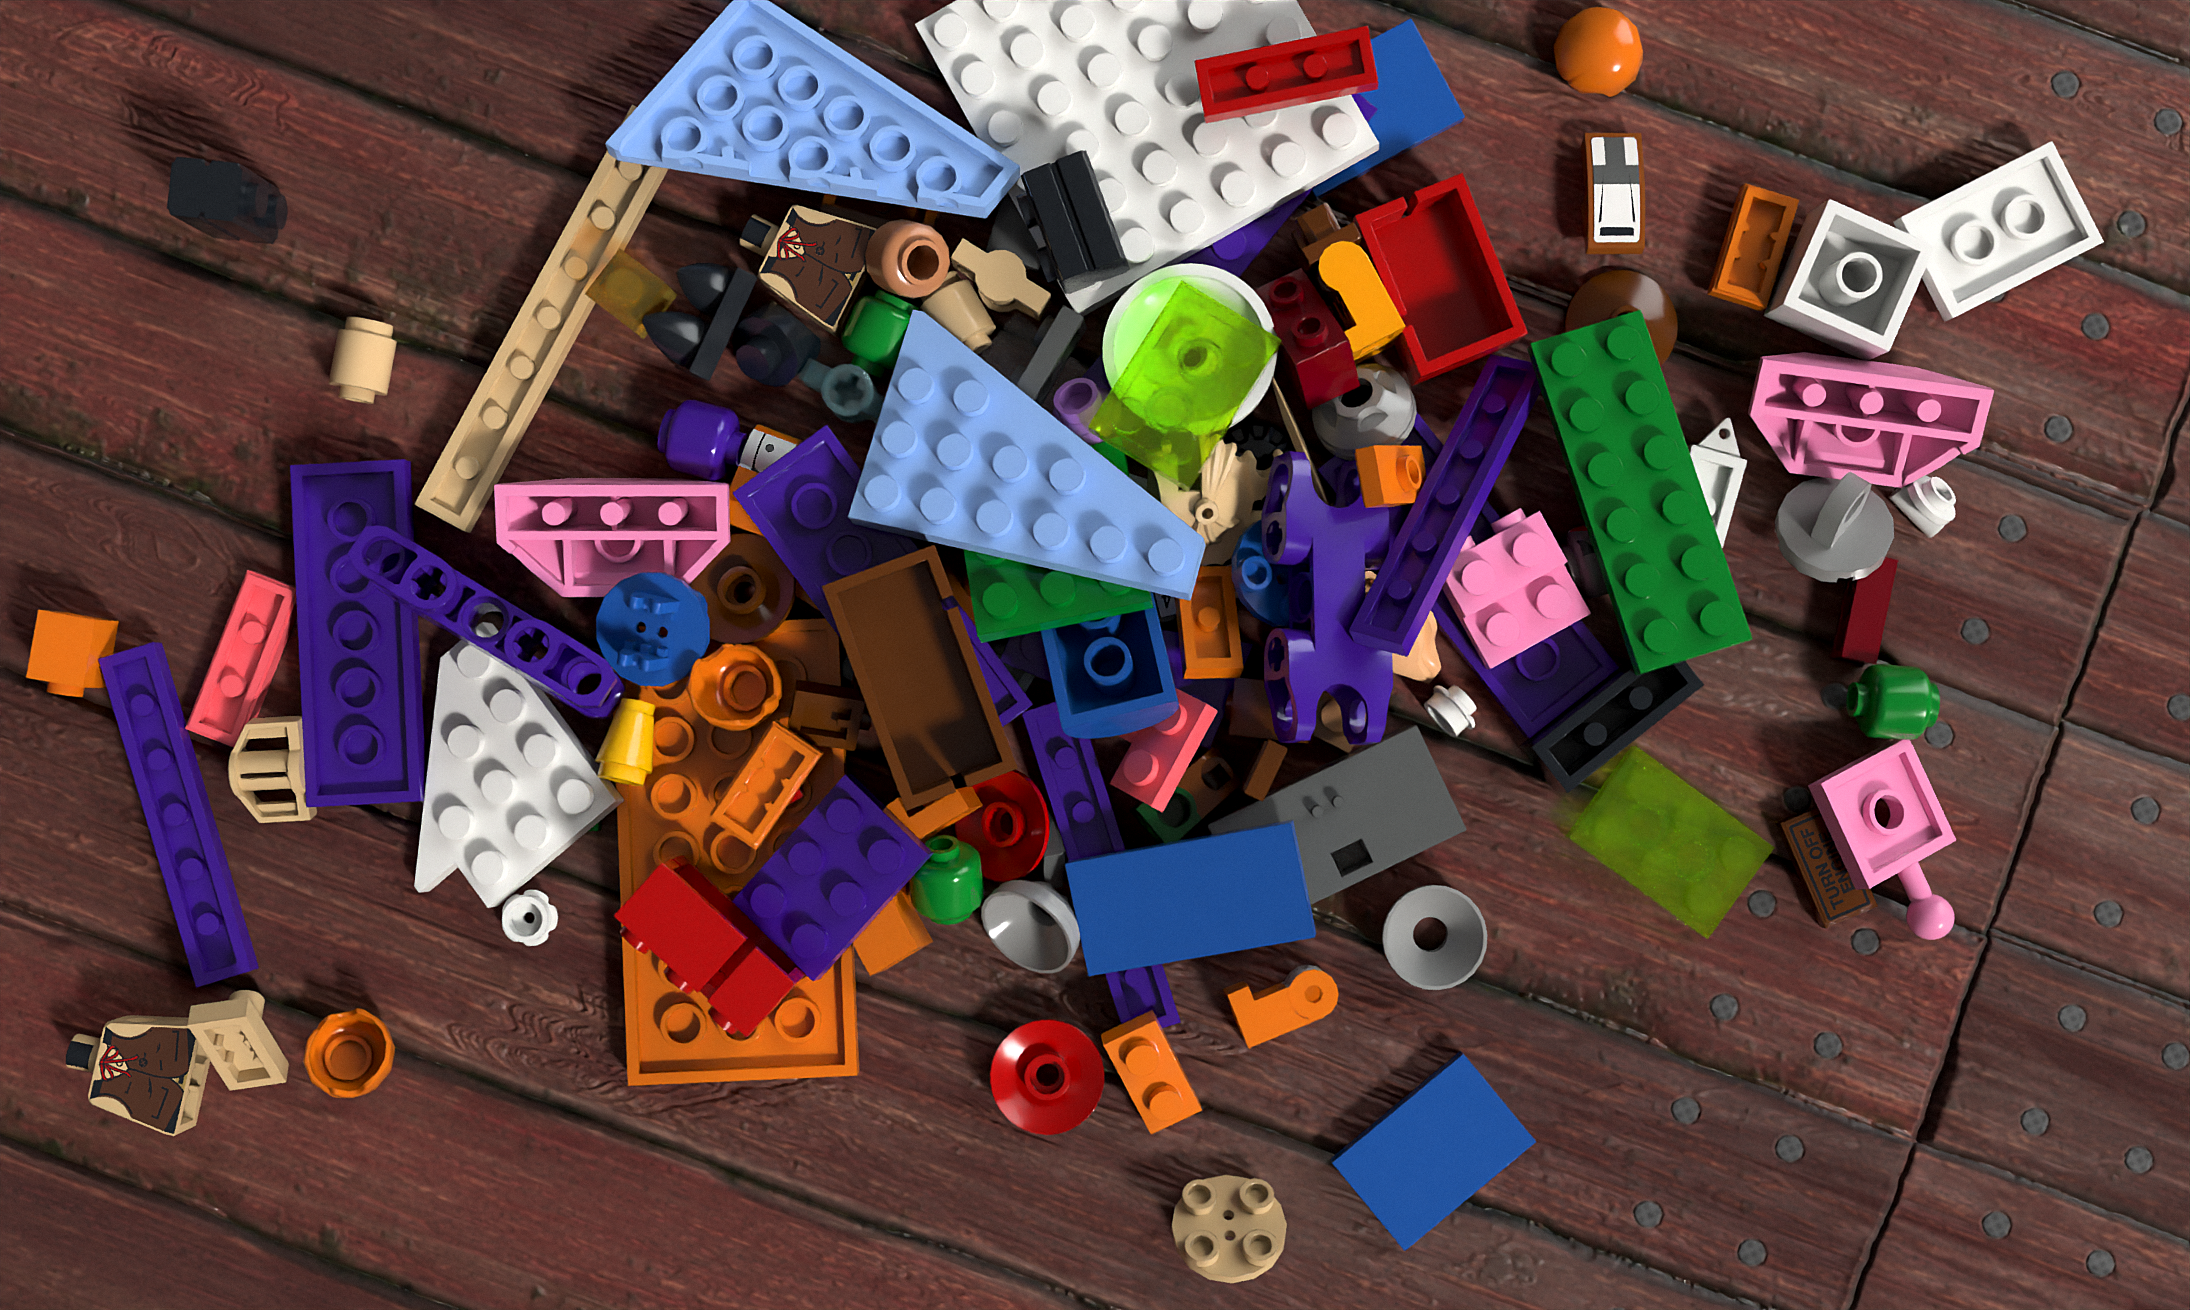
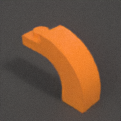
M970 786L957 788L955 793L923 804V810L918 806L906 811L901 797L896 798L886 807L923 843H926L931 837L983 805L973 787ZM909 881L853 942L858 956L870 976L889 969L933 942L912 905Z

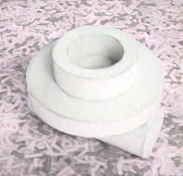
M1925 475L1903 488L1897 487L1889 496V499L1928 538L1933 537L1955 518V495L1947 483L1938 477L1930 478Z

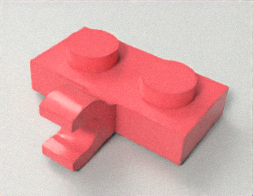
M1177 688L1175 689L1179 708L1172 716L1145 729L1118 735V737L1130 742L1131 745L1110 782L1116 788L1162 813L1218 710Z

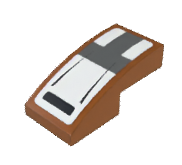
M1585 133L1580 146L1585 196L1581 205L1585 253L1642 254L1645 248V176L1641 133Z

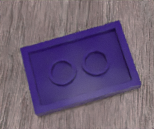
M845 774L732 902L812 981L821 979L933 855V852L853 774Z

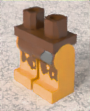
M1324 203L1297 217L1295 221L1297 229L1291 233V238L1300 253L1295 270L1300 268L1304 270L1348 337L1355 365L1392 347L1405 328V324L1369 257L1358 246L1362 237L1354 222L1340 228L1328 203Z

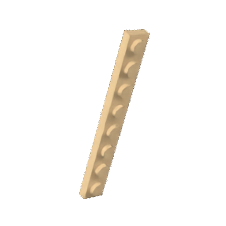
M631 106L623 122L637 108L636 106ZM607 150L414 505L465 532L471 533L494 490V485L498 483L599 298L603 290L604 281L613 271L612 269L609 271V269L613 265H617L666 175L667 168L618 161L610 156Z

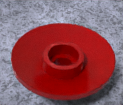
M1013 770L973 785L972 787L983 806L955 822L957 839L972 845L979 852L982 875L985 878L998 882L1017 880L1034 870L1046 851L1049 839V814L1041 792L1025 774L1018 770Z
M1035 1020L1013 1030L999 1045L991 1065V1090L1000 1111L1019 1128L1035 1134H1060L1079 1126L1097 1107L1104 1088V1066L1096 1045L1082 1030L1060 1020ZM1041 1065H1054L1059 1072L1058 1078L1052 1083L1040 1081L1037 1076V1070Z

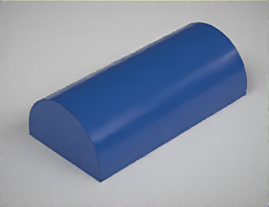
M1151 592L1154 608L1041 631L1061 727L1066 735L1084 739L1123 735L1160 723L1178 710L1179 702L1153 592Z

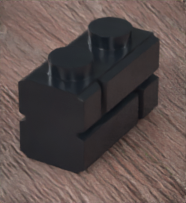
M1086 150L1072 153L1057 159L1052 164L1041 165L1021 175L1026 193L1020 194L1016 198L1027 228L1031 229L1039 226L1046 246L1036 249V253L1048 283L1058 279L1064 293L1071 294L1092 286L1098 281H1105L1130 270Z
M176 157L175 161L172 162L167 209L171 216L217 239L239 241L242 238L247 242L273 244L278 239V230L284 228L288 214L286 198L280 193L279 188L268 183V181L239 163L214 160L208 163L204 159Z

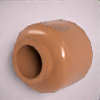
M904 219L889 221L876 229L868 241L865 253L866 267L872 280L887 292L909 298L927 296L938 289L947 277L950 265L949 248L942 235L931 226Z

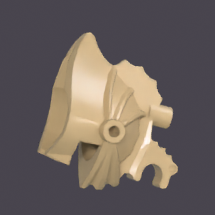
M1205 436L1196 437L1187 466H1178L1176 457L1171 458L1172 449L1170 446L1146 451V492L1204 538L1206 546L1201 560L1202 566L1210 564L1223 565L1228 559L1232 558L1239 536L1253 522L1261 520L1262 510H1252L1255 501L1262 500L1266 495L1271 469L1270 467L1267 470H1257V461L1251 451H1245L1240 457L1235 456L1237 451L1236 444L1233 442L1224 444L1222 437L1215 436L1212 439H1207ZM1276 449L1273 452V457L1279 456L1283 452L1280 449Z

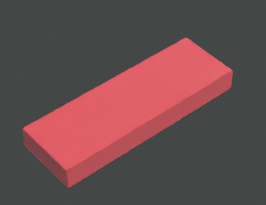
M247 570L185 729L234 747L245 724L252 718L258 717L297 617L295 586L259 572Z

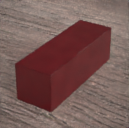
M1885 557L1882 565L1867 577L1852 581L1853 577L1847 578L1831 658L1863 665L1877 664L1898 560Z

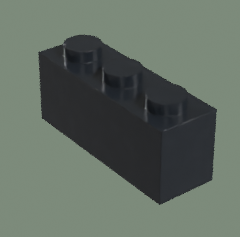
M1628 659L1616 671L1531 738H1528L1519 745V747L1554 791L1569 793L1703 687L1704 684L1686 661L1636 676L1631 660Z

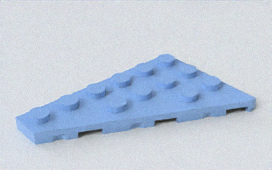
M733 0L605 143L609 155L618 161L985 219L1020 178V166L769 0Z
M912 311L848 515L851 522L859 526L1190 601L1206 546L1204 538L923 311Z

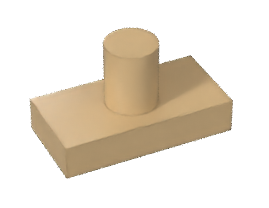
M251 990L236 991L230 995L227 1001L194 1005L190 1008L187 1026L230 1091L285 1083L287 1080L289 1063L262 1020L265 999L261 994Z

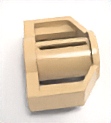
M962 238L950 257L953 267L976 283L982 302L991 310L1010 312L1017 309L1040 321L1052 302L1050 292L1026 278V268L1022 260L1015 253L1007 250H994L986 253Z
M302 716L252 718L245 724L230 753L228 760L230 787L259 823L311 820L317 814L316 807L306 808ZM288 737L289 749L247 751L245 748L249 739ZM292 789L296 795V800L261 802L253 791Z

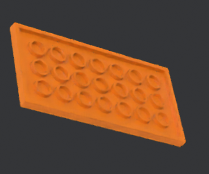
M825 618L785 620L768 637L748 644L756 646L776 662L783 681L782 698L778 701L779 706L771 716L758 726L747 730L729 731L713 726L697 713L692 707L686 689L689 676L663 687L640 686L619 676L627 691L623 698L655 705L653 714L652 773L646 774L643 786L616 783V789L624 799L617 806L621 907L662 862L680 855H684L733 900L838 781L847 774L845 749L814 745L824 753L801 785L806 796L786 807L757 850L708 818V815L773 720H777L787 727L796 679L843 687L841 639ZM639 626V629L644 632L646 626ZM662 627L660 633L666 637L668 631L665 627ZM710 638L703 658L718 650L722 643ZM619 705L617 706V708H616L615 711L613 712V718H614V716H615V713H616L617 709H619ZM622 936L628 1086L858 1075L859 1053L853 943L821 979L812 981L805 975L768 1017L746 1037L739 1030L735 1034H730L720 1027L708 1014L707 1010L712 1005L707 1002L708 999L701 992L697 993L693 990L691 994H687L680 990L664 974V969L668 966L651 950L647 954L639 952Z

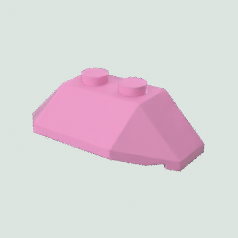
M1801 352L1760 357L1748 414L1789 473L1841 480L1851 471L1871 484L1903 488L1942 467L1961 453L1964 455L1980 446L1994 390L1990 387L1917 367Z
M565 478L494 485L497 544L509 554L512 553L532 573L562 597H604L619 581L642 572L667 573L685 581L689 585L731 541L728 483L684 478Z

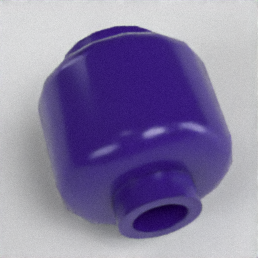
M686 400L676 410L669 409L666 412L659 430L658 450L660 453L665 454L666 462L672 470L715 481L723 478L731 468V465L739 466L748 436L740 432L739 419L733 410L697 400Z

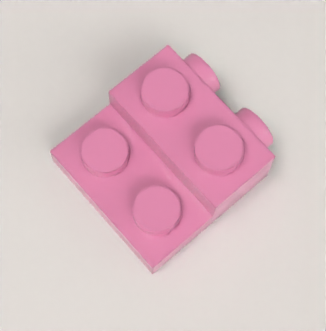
M1522 508L1513 511L1490 524L1495 535L1478 544H1475L1471 535L1468 536L1442 587L1486 669L1497 666L1591 614L1564 565L1568 561L1540 511L1527 517Z

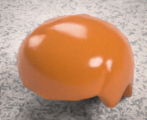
M1593 7L1582 10L1561 26L1554 44L1557 71L1574 90L1581 94L1598 93L1608 97L1619 94L1636 80L1643 60V50L1638 28L1622 12L1611 8Z
M725 643L706 658H698L694 662L686 689L693 709L710 724L729 731H739L756 727L771 716L779 706L778 701L782 698L783 681L776 662L756 646Z
M356 1008L347 1012L330 1014L319 1023L317 1029L311 1033L306 1041L303 1063L313 1085L335 1098H354L375 1090L392 1070L395 1046L388 1027L379 1018L364 1009Z

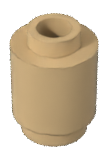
M957 271L948 272L947 277L938 289L927 296L920 297L923 303L920 310L929 315L977 355L992 344L989 336L995 331L996 326L969 280H961Z
M347 317L345 329L338 330L329 378L330 385L340 387L339 398L373 404L375 395H387L397 344L395 340L391 339L393 326L365 318Z

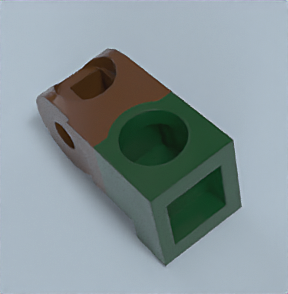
M1212 745L1189 763L1163 813L1142 801L1129 811L1157 844L1179 841L1241 784L1243 779L1217 747Z

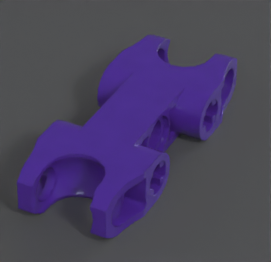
M1288 451L1274 457L1268 477L1266 499L1261 513L1262 548L1265 559L1270 564L1288 565L1289 629L1275 628L1267 637L1264 648V687L1270 704L1273 727L1281 743L1309 741L1316 726L1318 700L1323 691H1326L1334 697L1340 707L1343 733L1350 745L1379 743L1385 730L1388 704L1393 688L1392 653L1354 643L1349 629L1366 598L1365 570L1380 569L1388 555L1390 543L1388 507L1366 508L1364 506L1356 460L1342 464L1337 479L1336 501L1333 506L1327 505L1318 497L1314 490L1311 465L1305 452Z
M378 525L366 526L347 553L356 571L370 580L379 591L432 624L447 630L529 680L534 686L581 714L592 719H610L621 698L626 694L627 691L623 682L607 660L547 622L536 619L456 571L443 559L392 529ZM379 540L391 541L389 543H382L372 561L367 565L366 552L368 548ZM399 557L397 565L392 570L383 573L385 564L390 559ZM441 591L443 594L437 598L436 595ZM498 611L503 614L504 623L497 634L491 637L478 636L476 625L485 613ZM537 651L546 654L541 660L534 656ZM590 674L601 675L600 685L594 692L584 695L578 694V685L585 676Z

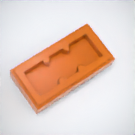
M1747 183L1739 188L1707 295L1759 311L1767 308L1799 203L1798 199Z
M1373 445L1355 450L1356 453L1354 455L1362 499L1366 508L1413 506L1427 479L1422 446Z
M773 720L708 815V818L757 850L824 752L777 720Z

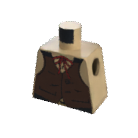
M792 205L781 227L755 214L752 215L742 232L740 246L765 257L757 277L768 289L827 332L839 338L870 276L866 267L865 253L868 241L876 229L806 207Z
M139 1015L123 1016L108 1021L103 1028L101 1038L83 1034L75 1035L70 1042L66 1054V1066L68 1068L93 1073L88 1094L89 1102L92 1105L171 1136L196 1126L210 1060L187 1026L188 1018Z

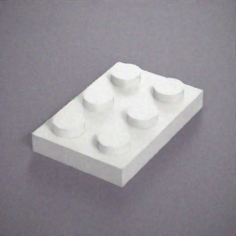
M2052 141L1893 221L1897 229L1935 245L1922 279L1944 322L2104 242Z

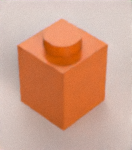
M38 610L26 678L47 681L46 692L74 697H83L85 688H107L98 659L113 654L119 621L68 612Z

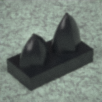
M694 263L679 268L676 274L684 295L700 311L698 317L683 312L664 311L645 315L642 317V322L652 342L665 356L676 363L674 368L695 378L710 381L758 277L739 267L721 266L714 263Z

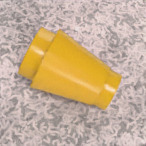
M621 698L619 709L615 713L595 759V762L600 764L597 777L626 785H644L646 774L652 773L653 714L655 705L639 700Z

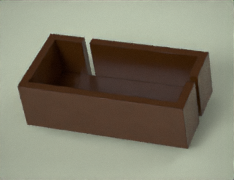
M935 545L822 586L906 811L955 793L956 789L950 776L960 773L964 784L970 787L1018 769L958 606L947 610L942 608L940 600L952 596L953 593Z

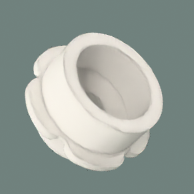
M1440 685L1433 688L1434 695L1424 703V707L1431 718L1446 733L1453 737H1456L1466 727L1472 730L1475 727V721L1470 715L1477 708L1470 697L1456 685H1452L1448 690Z
M530 889L526 890L523 895L514 894L507 899L502 909V928L508 938L514 942H524L527 946H536L548 939L549 931L554 930L557 926L558 913L556 907L548 903L549 898L546 894L539 890ZM528 912L533 913L535 916L532 923H528L525 920V915Z

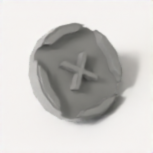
M1850 471L1841 480L1819 477L1802 482L1787 493L1775 519V532L1779 539L1778 547L1783 557L1800 573L1824 582H1837L1838 578L1847 579L1853 577L1852 581L1867 577L1882 565L1894 539L1893 517L1885 502L1871 490L1872 484Z

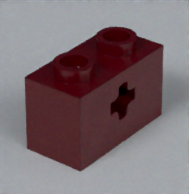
M1302 268L1254 290L1266 306L1274 325L1272 328L1277 339L1276 359L1308 410L1360 386L1350 341Z

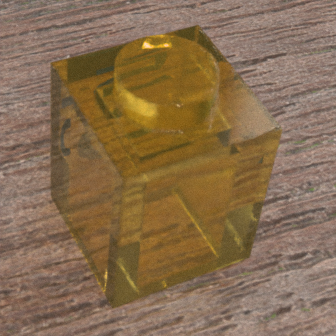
M620 248L585 293L597 305L642 339L647 335L642 317L666 311L677 296L664 281Z

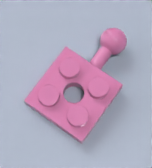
M1894 739L1808 785L1855 889H1870L1891 876L1898 874L1911 901L1906 912L1907 924L1911 931L1920 938L1935 940L1947 935L1954 924L1953 908L1943 897L1931 893V889L1918 861L1956 841V838L1911 741ZM1879 798L1883 799L1890 809V819L1885 828L1877 822L1874 814L1875 804Z

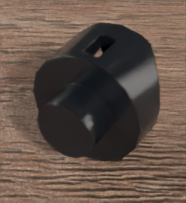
M773 300L766 301L736 326L732 339L737 364L746 376L764 385L774 387L791 382L818 358L821 348L820 338Z

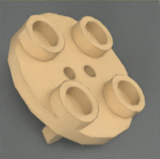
M1223 1175L1204 1180H1193L1185 1186L1182 1198L1175 1206L1171 1233L1176 1252L1191 1270L1209 1280L1236 1283L1255 1279L1273 1267L1284 1249L1287 1223L1281 1204L1274 1197L1273 1188L1266 1181L1257 1178L1249 1179ZM1225 1216H1230V1217H1232L1233 1219H1231V1220H1226L1224 1217H1225ZM1230 1236L1233 1237L1234 1240L1229 1241L1225 1238Z

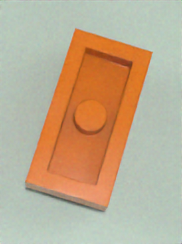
M1200 566L1191 600L1175 597L1183 679L1240 678L1244 666L1235 589L1232 581V566Z
M1153 1010L1101 1034L1103 1045L1150 1134H1154L1202 1111L1199 1099Z

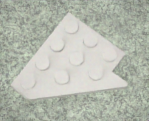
M482 622L476 627V632L481 637H491L498 633V630L492 623ZM463 640L459 641L440 658L414 887L419 893L429 892L454 870L459 868L487 908L497 907L620 805L624 799L611 781L597 777L599 765L543 690Z

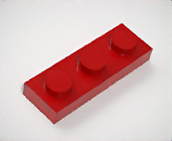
M1368 26L1194 60L1206 124L1377 90L1379 83Z

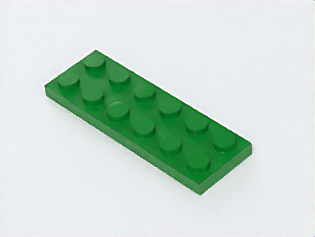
M1638 310L1530 343L1527 351L1635 675L1644 674L1752 640L1753 638L1642 311Z

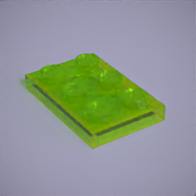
M1181 280L1088 426L1089 432L1189 492L1279 350L1282 340Z
M1637 746L1630 747L1565 836L1706 939L1710 937L1775 848Z

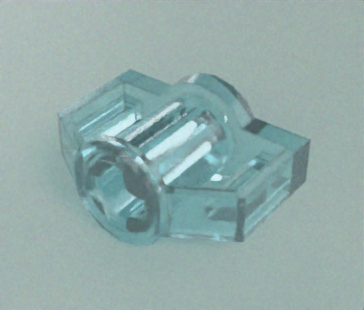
M808 359L798 378L805 386L822 394L827 407L832 410L835 416L850 424L862 423L868 419L878 423L885 397L879 394L868 373L852 364L839 365L832 369L813 359Z

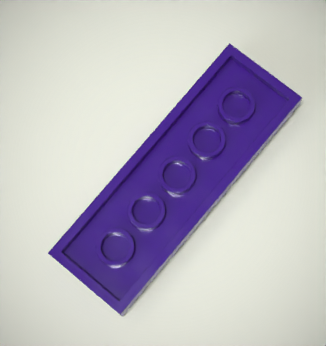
M1417 412L1414 426L1400 446H1422L1428 477L1444 445ZM1336 456L1316 470L1318 476L1335 497L1337 495L1338 473L1341 471L1342 464L1349 462V460ZM1487 500L1468 535H1471L1475 544L1495 535L1490 524L1500 519ZM1412 506L1388 507L1389 551ZM1441 589L1431 609L1436 619L1437 627L1525 738H1531L1619 668L1580 619L1497 666L1486 669L1443 589Z
M825 425L734 491L733 495L840 637L822 586L913 553L919 549L908 536L859 526L851 522L848 515L862 472L830 428ZM954 596L941 599L940 602L943 610L958 606L1002 727H1004L1033 704L987 642L981 643L977 637L976 626Z
M398 459L290 465L306 808L424 801L426 768L418 615L374 587L370 580L356 571L347 554L366 526H386L414 542L411 461ZM379 540L373 543L366 552L367 565L372 561L382 543H389L391 541ZM399 557L390 559L385 564L383 573L392 570L397 565Z

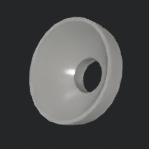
M1377 363L1355 365L1360 385H1366L1373 389L1372 396L1365 404L1354 408L1346 407L1341 403L1342 394L1312 408L1314 429L1319 441L1327 451L1336 457L1352 461L1355 460L1354 453H1356V449L1373 445H1401L1411 432L1417 414L1414 395L1404 378L1388 366Z
M1010 880L996 888L983 903L981 918L984 929L991 941L1007 958L1028 970L1039 973L1061 971L1070 963L1080 945V932L1068 897L1059 894L1047 882ZM1038 906H1040L1041 908H1043V909H1044L1047 913H1049L1051 916H1049V915L1045 914L1044 912H1042V911L1038 908Z
M1426 885L1416 887L1404 893L1393 903L1383 923L1382 944L1384 954L1390 966L1401 978L1411 985L1422 989L1442 990L1452 988L1464 982L1475 973L1483 960L1487 948V930L1485 920L1479 908L1466 895L1444 885ZM1426 917L1439 919L1444 924L1446 936L1442 945L1431 951L1420 949L1413 939V931L1416 924Z

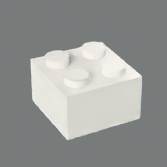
M1828 199L1808 213L1763 316L1866 361L1890 351L1935 245Z

